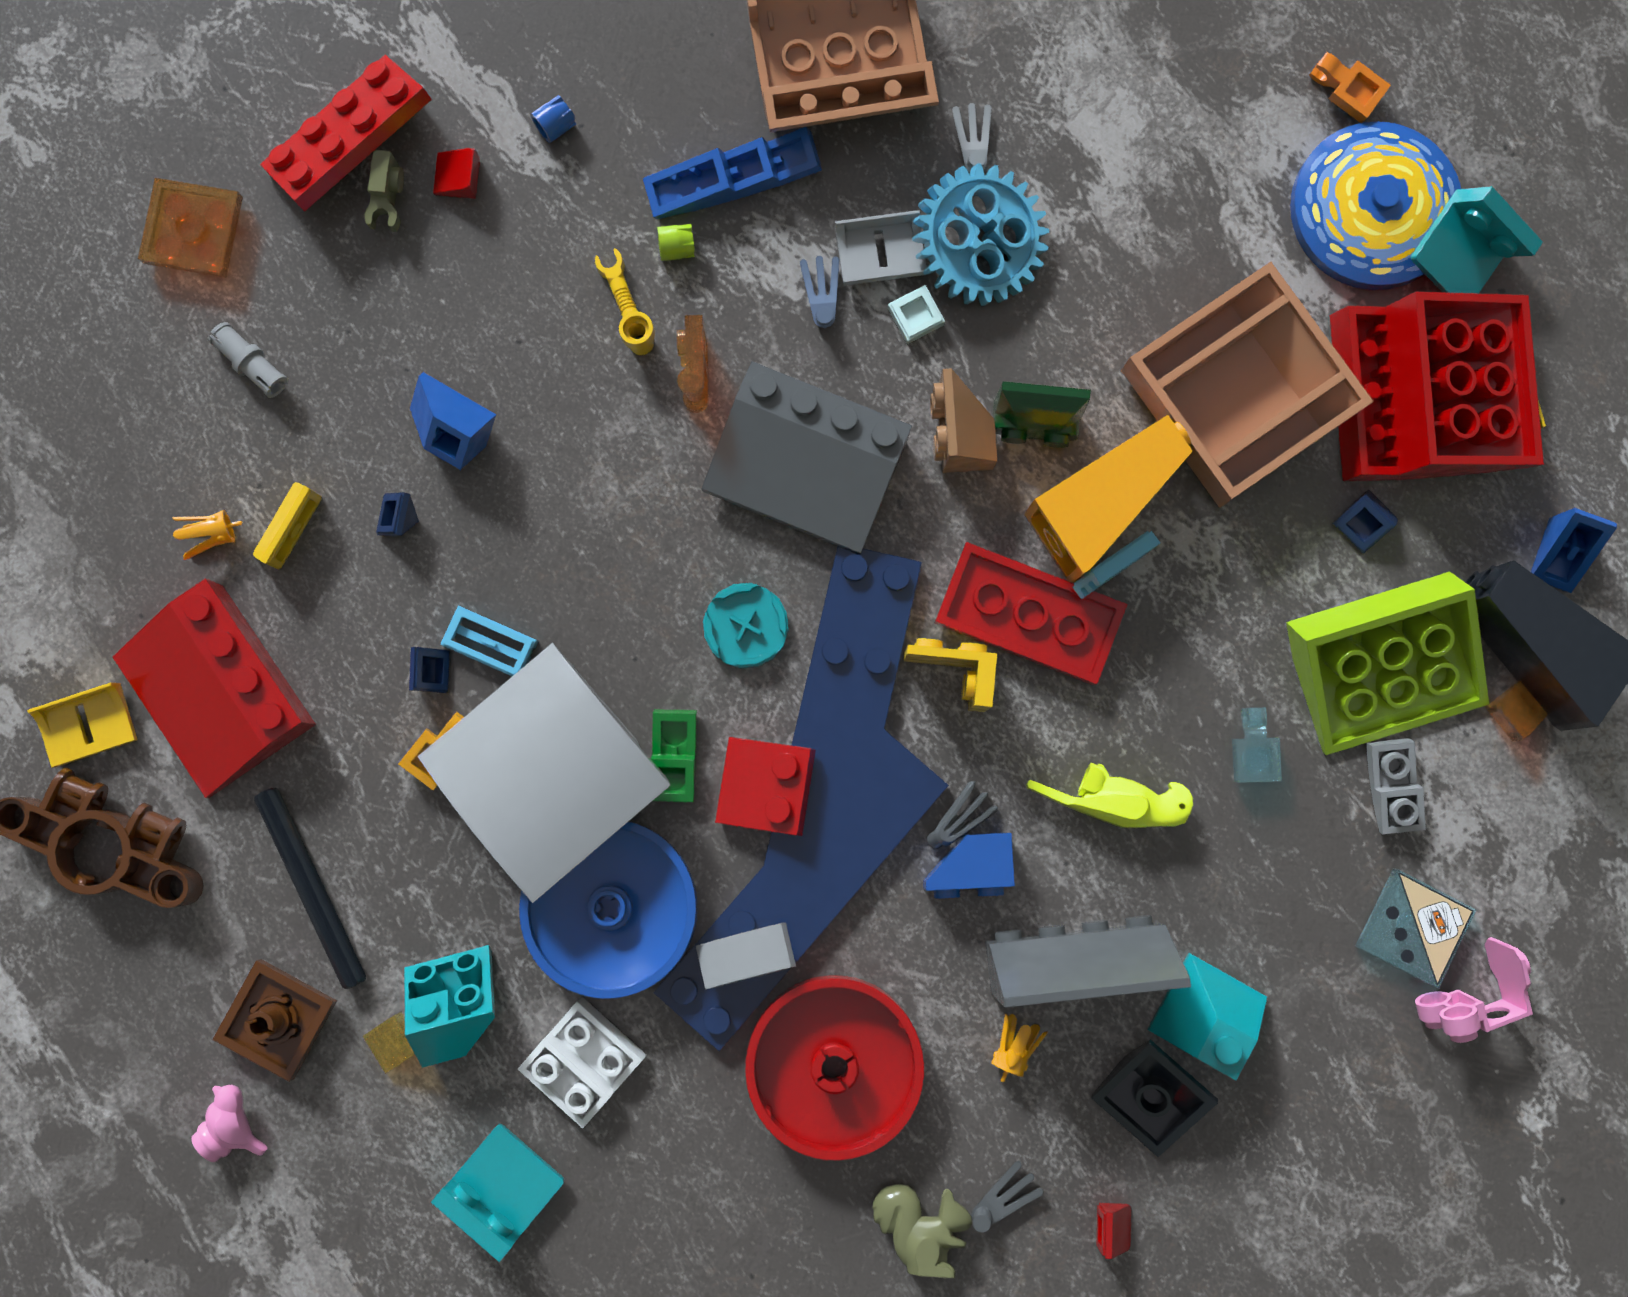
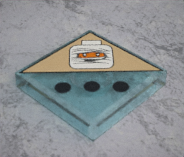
M1393 869L1355 947L1435 988H1439L1475 915L1476 909L1398 869Z

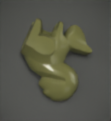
M894 1184L881 1189L873 1201L874 1222L879 1224L882 1233L893 1234L894 1249L902 1263L907 1267V1272L916 1276L955 1278L956 1271L952 1265L947 1263V1254L951 1248L966 1247V1242L954 1236L953 1233L962 1232L971 1227L972 1217L967 1209L954 1200L953 1194L949 1189H945L942 1193L938 1216H922L920 1198L916 1191L908 1185Z

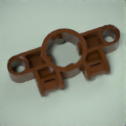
M63 768L56 774L42 801L31 797H7L0 800V835L46 855L52 875L60 885L69 891L90 895L115 892L122 889L165 908L191 905L202 895L204 885L200 874L193 868L173 860L186 830V821L179 817L172 820L154 812L153 806L147 803L139 805L131 817L117 811L102 810L108 796V786L100 782L94 785L76 777L75 771L69 768ZM18 807L22 808L25 816L20 827L17 826L14 820L15 811ZM98 820L96 825L116 831L121 839L123 852L117 858L115 873L101 884L95 883V878L92 875L80 872L74 858V847L83 837L82 830ZM175 876L179 877L183 883V892L179 898L174 897L170 891V883Z

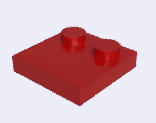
M729 737L715 823L802 836L816 750Z

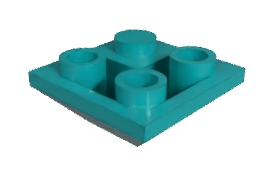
M489 945L404 967L405 1037L422 1068L466 1056L494 1020L492 950Z

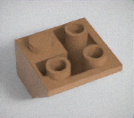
M952 368L943 369L939 383H933V393L930 394L931 418L939 419V426H936V435H933L934 461H942V473L993 470L997 463L995 419Z

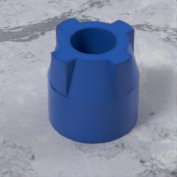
M559 95L530 114L535 127L548 143L553 142L576 125L574 113Z

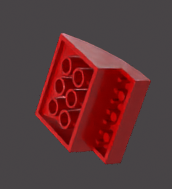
M1414 292L1386 307L1346 306L1329 315L1333 347L1373 400L1367 407L1338 426L1343 481L1437 478L1544 465L1529 295Z

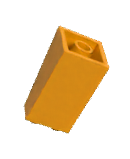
M1166 415L1035 498L1024 515L1069 582L1075 583L1095 565L1192 453L1189 447L1191 439L1187 431L1179 422L1173 423L1169 415Z

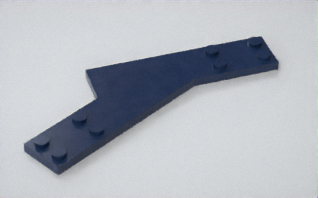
M837 546L792 741V746L816 750L803 835L797 836L771 832L764 866L653 992L718 1051L722 1049L791 968L705 990L696 946L747 931L786 923L796 963L949 786L884 729L922 564L920 561L863 549L861 554L858 555Z

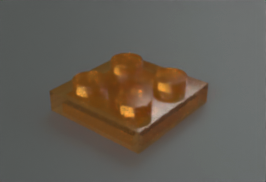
M155 178L138 259L147 265L227 278L243 197L238 191Z

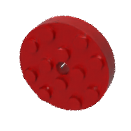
M842 975L819 976L807 979L788 988L777 996L762 1013L753 1030L747 1049L746 1084L749 1097L758 1117L773 1136L784 1145L803 1155L817 1159H853L869 1154L884 1146L903 1129L911 1118L923 1087V1052L916 1030L908 1015L885 991L869 982L854 977ZM827 1055L829 1057L838 1056L843 1058L844 1061L846 1060L847 1069L841 1076L830 1077L823 1071L822 1065Z

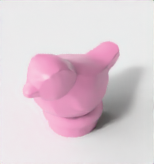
M235 1085L214 1086L212 1090L215 1098L206 1111V1121L198 1126L197 1132L192 1136V1144L196 1151L210 1162H216L221 1157L228 1156L232 1149H246L259 1156L263 1155L267 1150V1146L252 1134L243 1109L241 1090Z

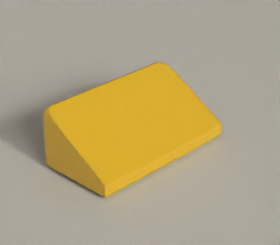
M295 482L255 548L253 556L278 570L282 568L322 500V496L310 488Z

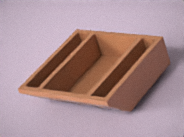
M1269 262L1131 356L1121 370L1157 421L1169 415L1173 423L1179 422L1185 428L1191 439L1189 447L1192 450V453L1185 461L1219 508L1373 402L1272 262Z

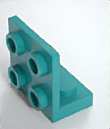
M1492 186L1457 189L1411 255V260L1442 292L1479 294L1503 257L1534 256L1543 241Z
M498 1124L455 1176L440 1190L431 1203L500 1262L519 1236L563 1185L565 1179L503 1124Z

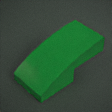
M654 709L651 760L670 782V786L653 801L694 802L697 710Z

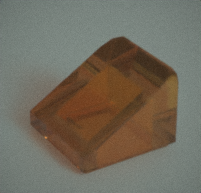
M1517 681L1485 707L1512 741L1524 740L1548 715L1521 681Z

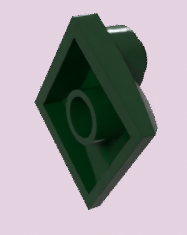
M1003 381L993 406L995 433L1001 435V441L1006 443L1022 444L1026 443L1028 438L1044 440L1043 445L1048 447H1068L1069 441L1078 439L1080 420L1089 403L1091 390Z

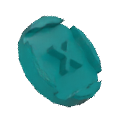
M753 583L733 584L719 591L708 605L703 619L704 637L712 653L725 664L740 669L760 667L773 660L784 647L789 631L787 612L780 599L767 588Z

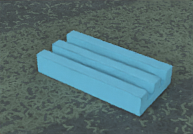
M1152 531L1145 532L1087 572L1074 583L1073 589L1083 599L1159 545L1160 541Z
M458 606L440 645L513 676L529 663L530 655L539 641ZM463 618H466L524 644L521 652L460 624ZM456 633L516 659L514 668L453 641Z

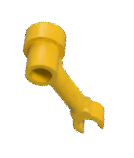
M614 248L617 262L613 267H603L597 255L595 257V264L599 274L608 280L622 315L619 323V333L623 343L633 353L645 355L653 349L655 329L649 316L638 312L623 275L625 267L621 253ZM639 335H644L640 339H635Z

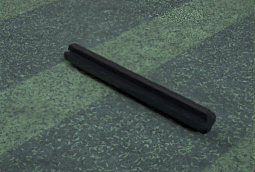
M270 788L260 792L254 797V801L342 988L350 989L364 982L366 974L279 790Z

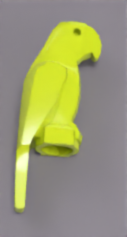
M1089 764L1078 790V795L1082 796L1081 798L1070 796L1033 780H1029L1026 784L1027 789L1052 801L1121 828L1175 827L1186 823L1193 807V797L1183 784L1170 782L1168 784L1169 790L1157 795L1154 791L1136 781L1122 777H1110L1107 769L1102 764Z

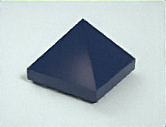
M405 492L385 493L376 530L377 535L402 536L419 522L411 495Z
M411 647L409 690L448 693L450 650Z

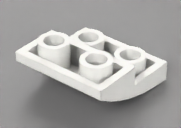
M581 997L526 1058L518 1070L581 1128H584L641 1063L646 1054L587 1000Z

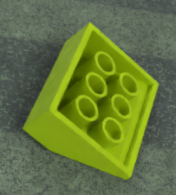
M1450 571L1286 622L1292 659L1322 751L1325 755L1489 705L1475 589Z

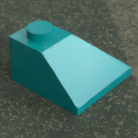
M1188 953L1183 964L1189 974L1191 987L1169 989L1147 1030L1237 1081L1258 1041L1267 996Z

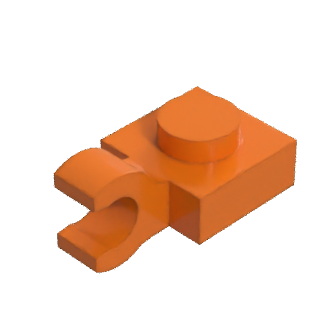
M1326 52L1309 74L1318 84L1334 88L1335 90L1328 99L1360 123H1363L1391 86V84L1357 60L1349 69L1337 57Z

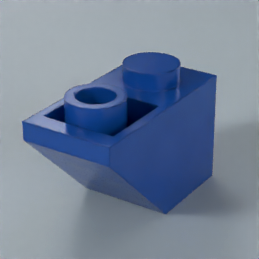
M423 372L419 375L410 411L423 449L461 470L487 446L496 414Z
M987 833L963 835L923 880L924 890H934V898L936 899L960 897V889L977 888L978 896L1004 895V887L1015 886L1012 834Z

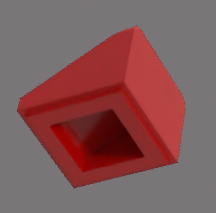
M464 148L437 153L434 195L476 199L480 157L476 149Z
M1099 1203L1097 1205L1096 1246L1105 1259H1113L1130 1249L1131 1206L1121 1203Z

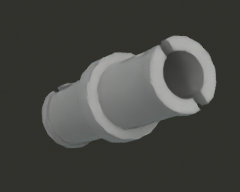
M228 322L220 323L212 329L211 333L213 335L208 336V342L232 362V368L240 376L246 375L268 398H273L284 390L285 387L283 385L288 383V378L264 358V352L256 344L250 345Z

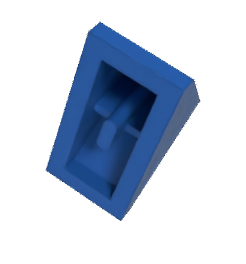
M1577 508L1550 517L1531 572L1550 586L1572 593L1617 529V524Z

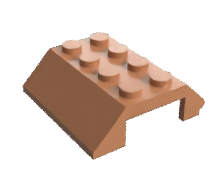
M746 0L763 105L770 132L939 104L932 61L927 62L916 0Z

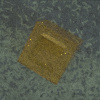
M402 1012L393 1015L363 1036L385 1074L415 1055L405 1037V1017Z

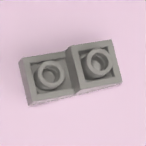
M1405 738L1366 743L1371 793L1379 832L1383 835L1426 830L1424 789L1417 784L1415 741Z
M786 923L747 931L696 946L705 990L796 967Z

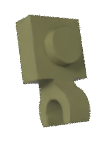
M373 151L368 192L371 194L369 206L365 211V222L370 229L375 230L377 218L380 215L387 214L389 215L388 227L392 232H397L401 219L394 207L396 193H401L403 190L404 171L390 151Z

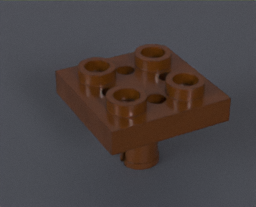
M262 959L256 960L212 1040L290 1082L298 1074L337 1000ZM284 994L291 995L293 1001L290 1006L283 1004L290 1001L288 997H283ZM293 1024L300 1026L301 1032L299 1036H294L298 1031L297 1028L290 1030Z

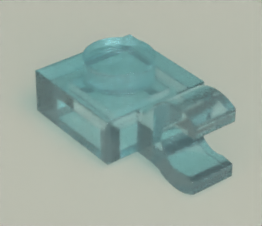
M1266 707L1242 708L1241 720L1245 738L1232 739L1234 782L1282 781L1280 738H1267Z

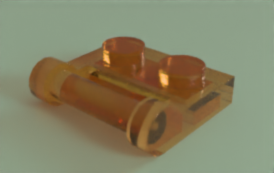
M685 315V330H677L678 356L681 357V367L686 368L679 373L677 382L679 389L684 393L683 401L687 410L699 413L704 411L709 403L708 338L703 316Z

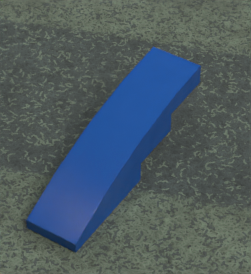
M803 127L768 142L761 137L726 152L716 148L644 177L643 182L653 217L661 219L708 208L775 188L822 171L812 133L807 127Z

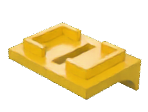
M110 682L27 710L40 729L51 768L137 741L121 683ZM80 705L84 707L94 740L90 744L88 743L78 709Z

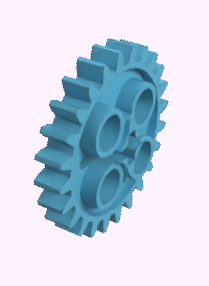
M977 163L972 167L970 174L964 166H961L955 171V178L949 173L945 174L940 178L941 186L934 184L927 190L931 199L925 198L919 203L918 207L927 215H919L913 220V223L923 228V231L912 237V241L924 244L925 249L915 256L916 259H929L930 264L923 271L924 275L936 271L939 277L934 287L937 289L948 283L950 285L949 298H953L963 291L964 304L973 302L977 294L981 306L990 303L992 296L1000 303L1008 299V292L1014 296L1023 291L1021 283L1027 285L1034 281L1035 278L1030 270H1038L1043 267L1044 263L1035 255L1042 254L1048 251L1049 248L1044 243L1039 242V238L1049 233V229L1040 227L1037 223L1038 220L1046 215V212H1034L1032 208L1039 199L1038 195L1029 198L1023 195L1028 185L1026 181L1017 187L1012 185L1014 172L1010 171L1001 179L999 178L997 165L991 167L985 175L981 163ZM972 196H978L983 200L986 207L985 214L975 210L972 204ZM954 208L958 209L960 216H957L954 213ZM1004 225H1008L1014 230L1016 235L1015 243H1011L1005 238L1003 234ZM946 227H951L957 231L960 238L959 245H953L948 241L945 235ZM979 228L985 232L982 237L983 242L977 237L980 233ZM1003 254L1007 255L1008 262L1004 260ZM977 256H982L989 262L990 273L988 275L978 269L976 263Z

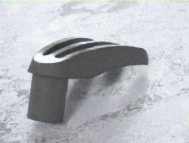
M975 781L968 782L959 797L943 816L935 831L928 835L927 841L930 847L938 849L942 846L951 845L996 813L998 806H991L969 823H964L987 798L988 792H982L958 816L957 812L976 784Z
M1016 1161L973 1209L971 1217L976 1231H988L992 1224L1043 1195V1189L1038 1188L1006 1206L1004 1205V1203L1034 1180V1174L1029 1173L999 1197L997 1196L999 1191L1022 1167L1021 1161Z

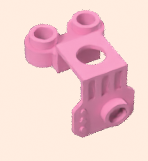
M1492 937L1488 938L1485 943L1489 966L1497 978L1501 1000L1484 1006L1483 1001L1460 990L1450 993L1442 991L1429 992L1420 995L1415 1000L1419 1019L1425 1022L1427 1028H1443L1444 1033L1450 1036L1451 1041L1464 1043L1476 1039L1479 1029L1489 1032L1533 1015L1527 991L1531 985L1529 978L1531 967L1527 957L1518 948ZM1494 1011H1506L1509 1013L1501 1018H1487V1013Z

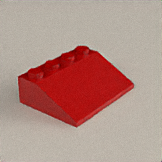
M206 578L168 603L112 657L205 798H210L316 725L224 586Z

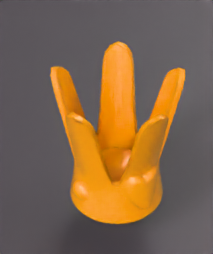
M225 510L210 516L172 517L175 521H200L184 525L181 529L176 530L173 536L178 540L211 536V538L184 553L183 560L190 559L214 546L235 542L233 527L242 525V521L231 523Z
M1005 1014L1000 1047L998 1051L994 1052L993 1060L991 1061L993 1065L1004 1070L1001 1082H1005L1008 1072L1024 1077V1072L1028 1069V1059L1047 1035L1048 1031L1043 1032L1036 1040L1040 1026L1038 1024H1034L1031 1027L1023 1025L1014 1039L1017 1018L1014 1014L1009 1016Z

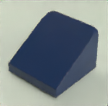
M1367 490L1333 524L1364 554L1397 525L1398 518L1370 490Z

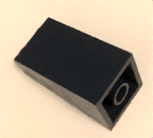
M1514 560L1499 566L1492 565L1480 573L1478 571L1474 572L1465 583L1475 589L1480 635L1554 727L1560 731L1598 727L1628 684V640Z

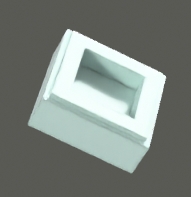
M926 285L888 304V310L907 344L945 324V320Z

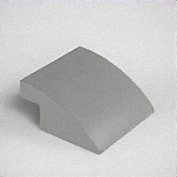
M553 642L418 756L461 818L532 903L670 786L669 780L640 748L633 734Z

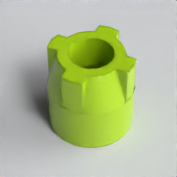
M691 224L657 227L661 261L695 257Z

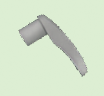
M970 103L968 105L970 142L966 140L959 107L955 106L952 109L964 164L969 172L977 163H981L983 170L987 164L992 109L988 104L984 107L980 142L977 138L975 104Z

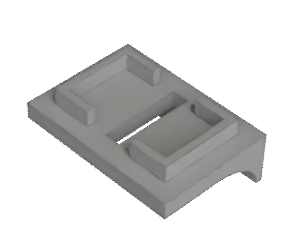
M920 210L835 221L843 286L924 275L923 271L927 267L926 259H916L915 256L924 249L923 244L912 241V237L921 232V227L913 223V220L920 215ZM875 234L883 235L887 267L879 266Z

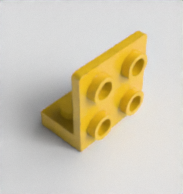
M918 638L914 645L907 646L904 652L905 662L972 668L971 671L967 670V673L963 675L961 700H969L968 711L986 712L993 707L997 653H988L987 645L961 643L958 649L943 648V641Z

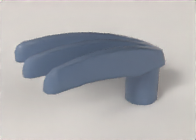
M816 257L818 296L814 293L807 260L802 259L800 261L813 320L818 327L827 328L835 321L840 260L838 257L832 258L829 295L826 294L823 257Z

